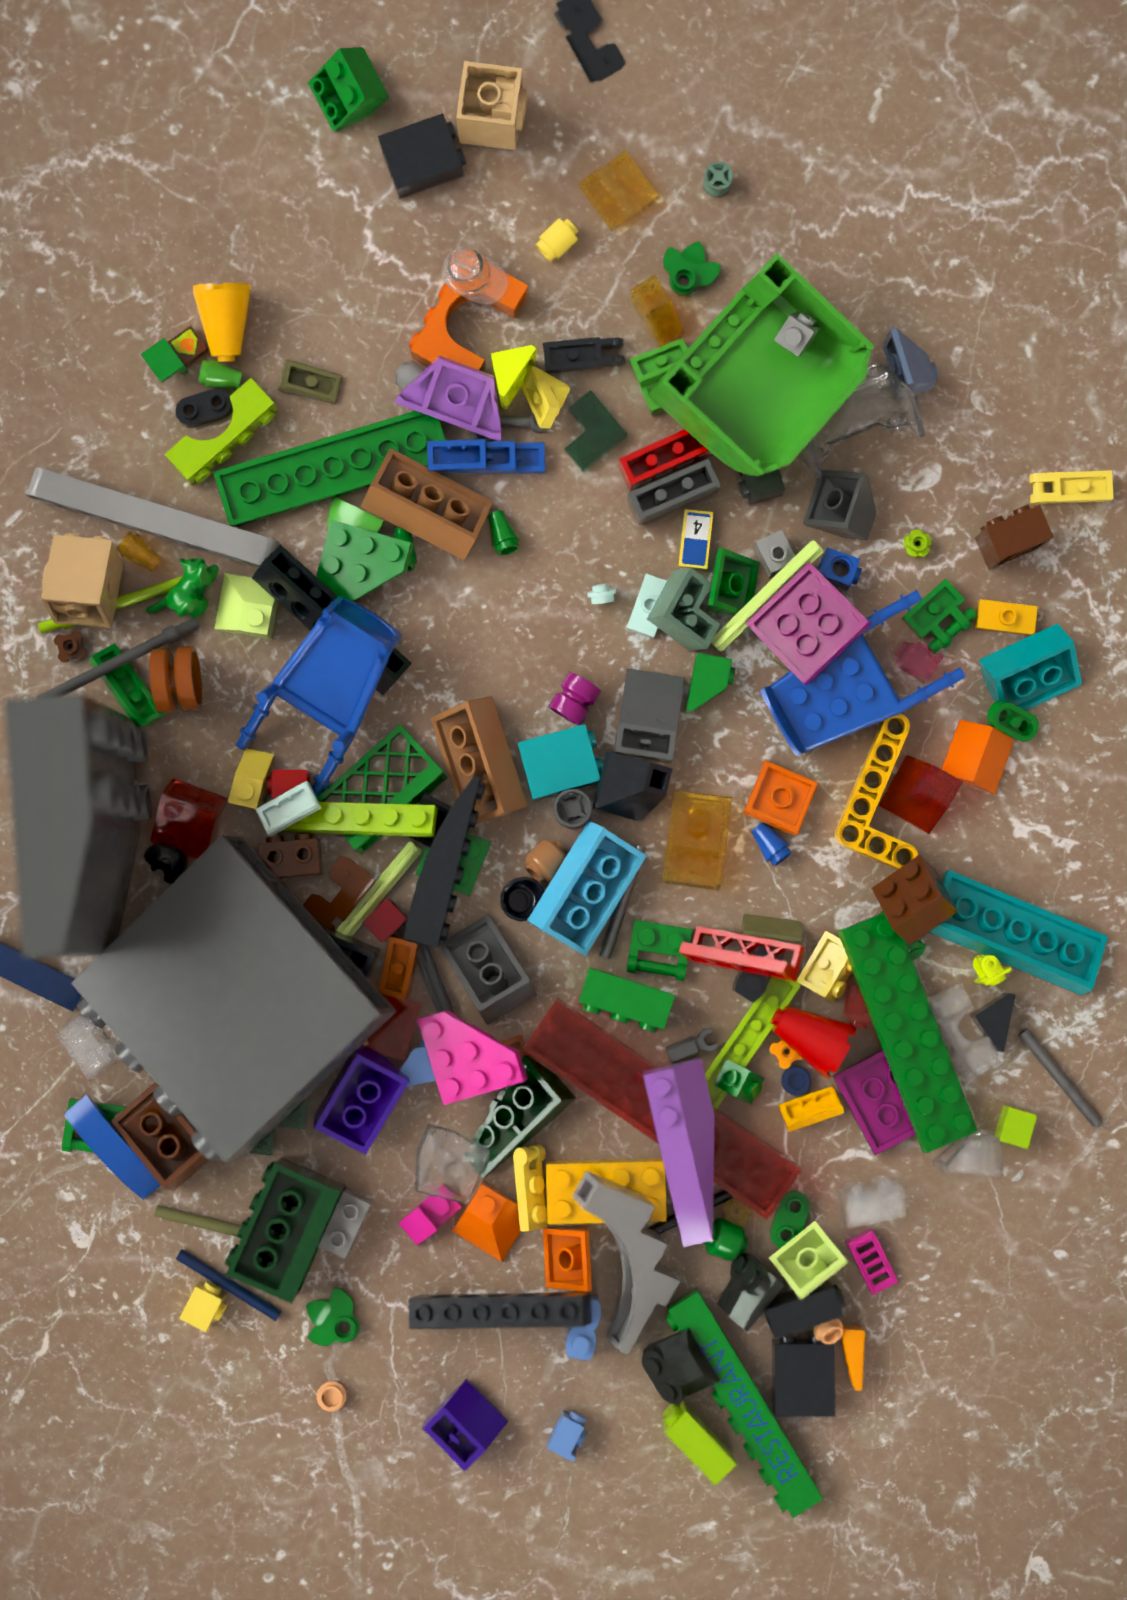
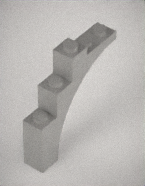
M586 1170L572 1198L585 1211L602 1219L614 1235L623 1270L622 1295L616 1317L607 1338L618 1351L629 1354L631 1348L637 1342L644 1325L651 1317L656 1304L658 1303L666 1307L671 1297L675 1294L680 1280L667 1267L657 1264L668 1244L655 1231L644 1227L649 1221L655 1206L643 1194Z

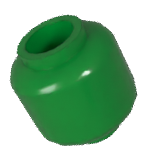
M717 1218L713 1221V1240L703 1242V1245H705L708 1254L727 1261H733L739 1254L742 1255L746 1251L748 1239L745 1237V1230L742 1225L724 1218Z

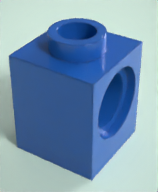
M827 547L823 553L818 571L833 586L848 590L851 584L857 585L862 568L858 567L859 558ZM837 563L843 564L847 569V575L843 577L837 576L833 572V565Z

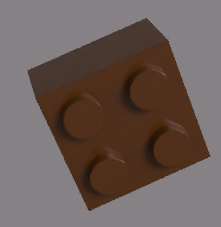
M1028 504L1014 510L1013 514L1009 515L1005 520L1003 516H999L986 522L987 525L980 528L982 532L975 537V540L989 570L1042 548L1054 536L1041 506L1031 508Z
M920 855L872 887L892 929L909 945L958 912L938 873Z

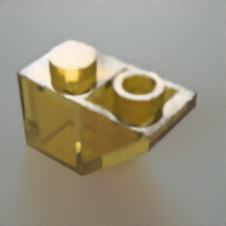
M656 275L630 290V302L659 347L684 333L673 303Z

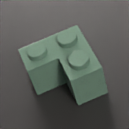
M691 567L674 570L647 620L689 651L708 649L721 625L699 608L712 583Z

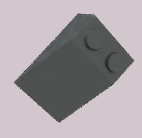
M489 914L439 944L487 1025L537 995L531 981Z

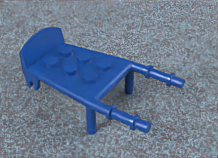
M915 590L906 596L900 595L901 599L879 611L875 609V613L866 618L871 625L864 632L880 623L882 626L885 625L884 621L905 609L910 611L912 605L922 600L919 592ZM862 632L807 686L792 671H789L772 685L764 687L760 693L795 756H798L883 720L902 714L922 701L927 703L928 698L949 686L954 688L953 684L966 678L961 667L948 674L944 672L943 677L923 688L917 687L918 691L900 700L863 635L864 632Z
M342 596L333 600L324 609L321 618L277 676L256 695L259 704L254 705L253 709L255 711L246 727L240 729L241 735L236 742L238 748L246 750L251 740L256 739L257 735L255 733L264 717L269 716V709L276 696L338 734L339 737L332 743L333 751L328 753L329 758L320 774L314 776L315 782L312 785V789L316 797L322 793L325 787H329V780L338 764L344 762L343 756L355 738L391 652L402 638V634L384 619Z

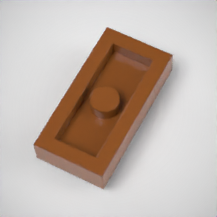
M396 935L389 937L379 985V992L381 994L403 1000L409 998L420 943L406 940Z

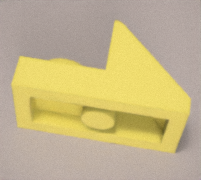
M530 367L522 390L540 428H551L555 417L558 416L559 410L567 398L570 387L541 369Z

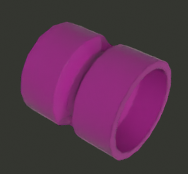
M568 672L561 684L563 691L555 694L548 707L561 717L579 726L588 714L587 705L594 704L601 690L579 675Z

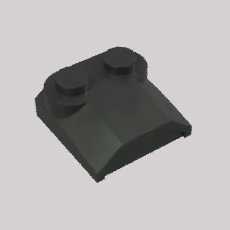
M744 1253L732 1261L730 1270L732 1278L717 1304L735 1323L748 1332L785 1285L759 1259L749 1253Z
M690 1328L651 1343L643 1349V1368L660 1396L670 1404H678L686 1396L720 1381L719 1376L716 1375L693 1337Z

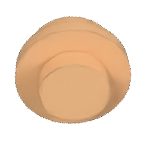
M837 1318L815 1326V1337L827 1345L837 1342L843 1335L842 1322Z
M325 1382L317 1392V1402L325 1411H337L346 1402V1390L339 1382Z

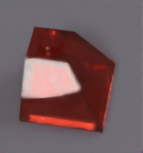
M906 755L878 806L930 834L950 806L963 781L934 765Z

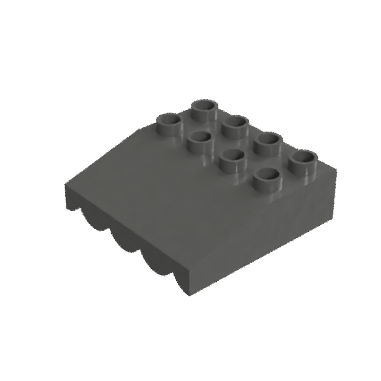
M82 693L5 700L22 958L101 954L119 936L141 834L140 820H151L150 787L149 785L138 784L135 762H143L148 759L146 730L144 726L135 727L133 721L128 716Z

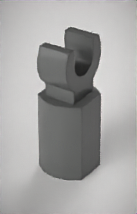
M712 1029L702 1030L695 1039L691 1036L665 1047L671 1063H681L700 1055L699 1051L703 1049L713 1051L718 1048V1043L706 1045L704 1042V1037L707 1034H711L713 1032Z

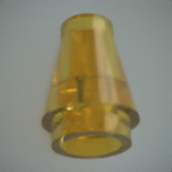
M130 531L116 549L121 553L120 557L143 566L151 572L161 560V557L152 550L138 533L134 535Z

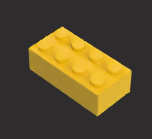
M662 1158L546 1161L548 1225L605 1223L602 1219L585 1211L572 1198L586 1170L643 1194L655 1206L648 1222L667 1221L666 1180Z

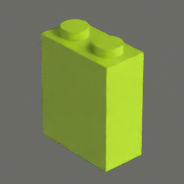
M684 1399L678 1404H670L663 1412L665 1417L662 1419L664 1433L716 1486L737 1465L733 1451Z

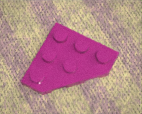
M449 1010L417 1020L443 1105L528 1080L518 1050L495 1040L492 1035L475 1025H469Z

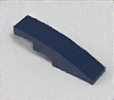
M0 941L1 977L66 1009L74 1011L81 998V994L71 984L75 978L33 957L22 958L21 950Z

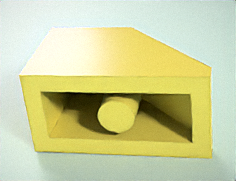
M246 748L234 775L228 803L254 810L263 805L267 790V777L271 773L274 754Z

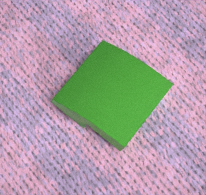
M683 338L629 359L652 417L665 412V410L648 393L688 349Z

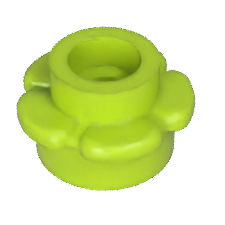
M915 529L905 536L903 546L909 556L914 558L918 556L924 557L930 552L929 547L932 545V539L929 534H924L922 530ZM919 541L920 546H916L915 542Z

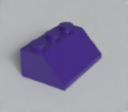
M362 1044L346 1060L314 1115V1129L366 1155L410 1079L384 1055Z

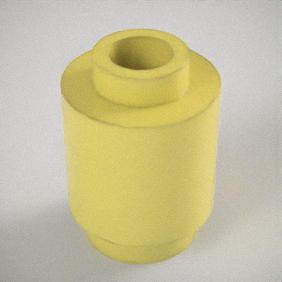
M558 218L539 236L540 241L535 245L542 255L551 262L554 258L559 259L578 241L575 235L578 230L568 219L563 222Z

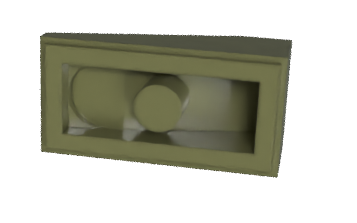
M286 359L282 367L277 390L335 404L342 375Z

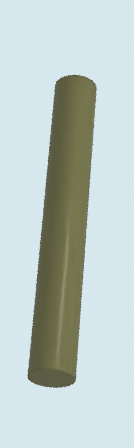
M157 1205L154 1217L237 1237L241 1225Z

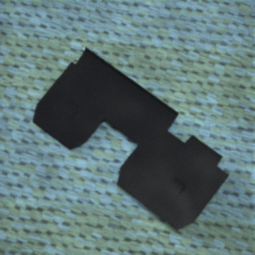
M561 0L556 3L559 10L554 14L561 27L564 28L568 25L572 34L565 36L590 83L596 80L601 81L619 71L625 64V61L615 43L606 44L596 50L587 35L589 31L598 27L602 21L592 1Z

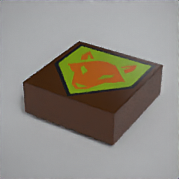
M191 325L168 341V344L185 367L209 351Z

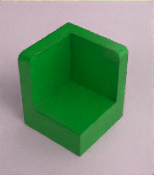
M165 338L141 353V356L160 382L166 381L179 371L183 375L188 373V370Z

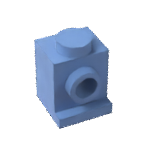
M563 1410L547 1441V1449L574 1462L576 1459L574 1447L580 1448L587 1434L583 1430L587 1418L577 1411L571 1410L568 1413Z

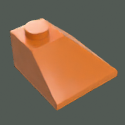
M483 1180L452 1232L502 1262L521 1232L518 1203L515 1199Z

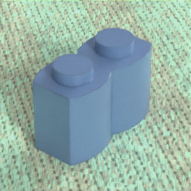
M591 1294L592 1323L584 1327H569L567 1330L566 1353L568 1358L589 1361L594 1354L596 1347L595 1329L599 1324L601 1316L598 1295Z

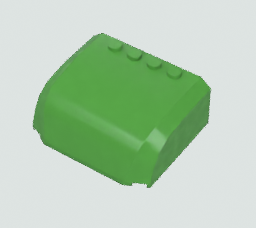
M776 253L746 283L652 388L648 395L723 463L746 475L760 476L789 465L867 376L868 362L874 345L783 257ZM796 311L807 313L821 327L806 352L799 357L774 341L788 317Z

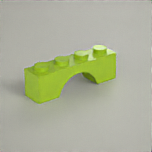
M252 378L248 379L229 396L233 407V416L230 425L220 436L210 440H197L186 435L164 454L192 486L196 482L200 484L205 481L211 474L210 470L216 464L225 463L232 456V450L235 447L250 441L254 436L253 431L261 424L263 426L269 424L276 416L275 412L278 409L275 403Z

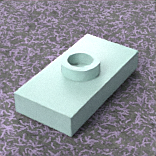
M645 574L627 626L628 630L651 638L655 637L658 627L648 621L647 617L667 583L666 580Z
M305 781L255 810L267 835L273 836L321 809V806L310 783Z

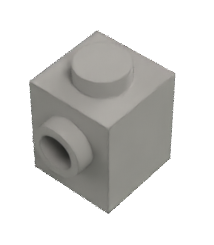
M796 311L788 317L774 341L799 357L806 352L821 327L807 313Z
M782 530L755 542L753 547L768 578L776 575L795 557Z

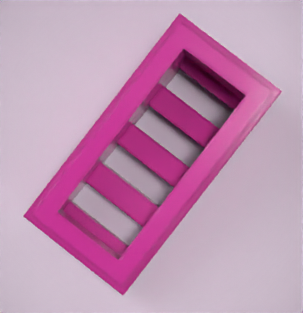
M871 1228L845 1241L871 1295L898 1282ZM869 1242L872 1243L873 1247L858 1253V1248ZM875 1252L877 1253L878 1257L863 1264L861 1259ZM880 1262L883 1264V1267L868 1274L866 1269ZM887 1272L888 1278L873 1284L872 1279Z

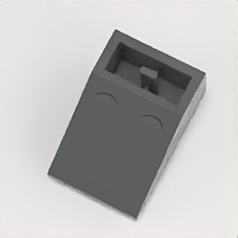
M627 668L614 753L634 758L672 763L684 677Z

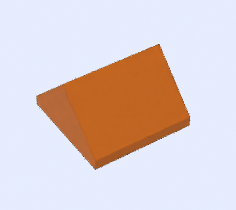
M959 720L940 774L995 794L1014 739L992 726Z
M588 1225L543 1228L546 1288L583 1292L592 1291Z

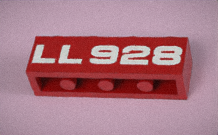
M684 429L620 458L618 467L631 492L713 454Z

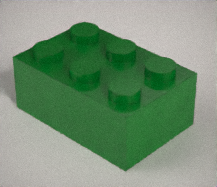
M589 967L578 1002L583 1003V1010L600 1014L602 1009L611 1012V1019L628 1024L629 1019L639 1021V1028L656 1033L657 1028L665 1029L675 995Z

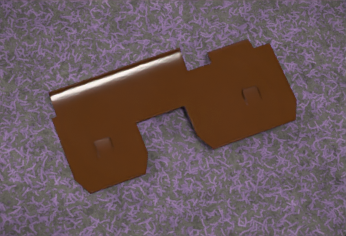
M340 856L329 870L328 875L342 889L331 903L320 895L311 894L303 906L318 923L335 929L336 926L332 924L334 919L338 917L344 922L375 880L369 876V872L349 857Z

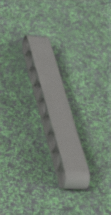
M35 467L26 494L30 498L256 568H259L262 562L281 544L265 536Z

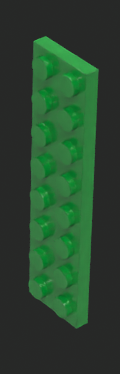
M413 411L214 471L213 474L228 524L232 527H239L370 487L390 448L428 467L427 441L446 440L439 419Z
M884 912L838 930L837 932L922 1152L929 1153L977 1132L978 1129L905 940L892 929Z

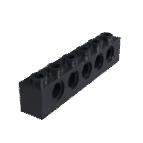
M279 545L262 562L252 576L256 583L310 631L323 615L324 609L333 600L338 598L333 591L282 545ZM396 648L392 650L376 687V690L382 696L412 664Z
M591 1292L417 1295L408 1299L409 1329L584 1327L592 1323Z

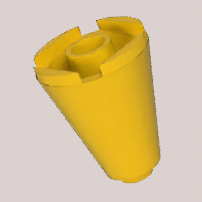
M248 283L193 285V295L211 357H217L218 362H235V356H241L251 294Z

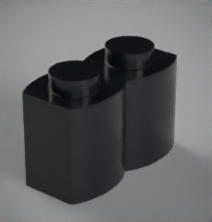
M759 946L751 952V955L765 957L769 954L765 946ZM784 953L776 957L777 960L783 961ZM740 971L734 980L732 990L747 1000L754 1002L765 992L768 985V977Z

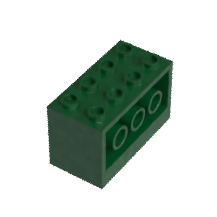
M282 1157L277 1162H272L271 1165L267 1166L261 1179L265 1186L263 1190L260 1189L254 1195L249 1207L253 1213L251 1217L248 1216L246 1221H243L237 1237L241 1239L240 1243L230 1250L224 1265L229 1266L226 1272L227 1276L292 1304L300 1293L318 1252L320 1241L346 1185ZM295 1195L299 1203L292 1204L288 1196ZM279 1222L283 1223L286 1230L284 1232L280 1231L276 1224ZM269 1250L274 1258L269 1259L265 1252Z

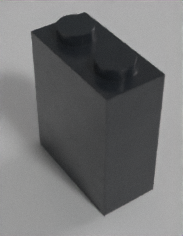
M443 113L378 136L379 144L399 199L464 176L462 166L466 165V160L462 149H456L453 139L457 138L455 129L451 121L446 123Z
M827 1279L802 1300L794 1290L778 1294L765 1309L764 1313L769 1328L776 1340L843 1317L841 1308L845 1307L846 1304L837 1284L832 1285Z
M794 1334L776 1340L772 1339V1394L775 1417H835L834 1343L824 1344L822 1341L817 1340L814 1334H810L809 1339H797V1335Z

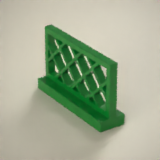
M399 724L323 791L317 799L319 802H324L331 795H342V802L347 803V795L362 796V803H367V796L382 797V804L418 805L424 793L429 795L448 777L404 727ZM402 734L407 740L406 753L391 752L392 741ZM412 746L418 753H411ZM375 756L386 757L385 772L369 771L370 761ZM391 757H406L405 773L389 772ZM411 758H423L429 764L421 773H410ZM354 775L364 776L363 791H348V780ZM369 776L384 777L383 792H368ZM389 777H404V788L398 793L388 792ZM387 797H393L387 802ZM342 834L349 844L361 855L383 836Z

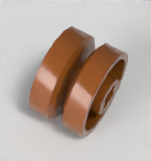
M195 646L179 647L175 652V657H173L168 648L152 649L149 670L151 692L156 711L158 713L174 712L178 701L184 711L200 710L202 707V677Z

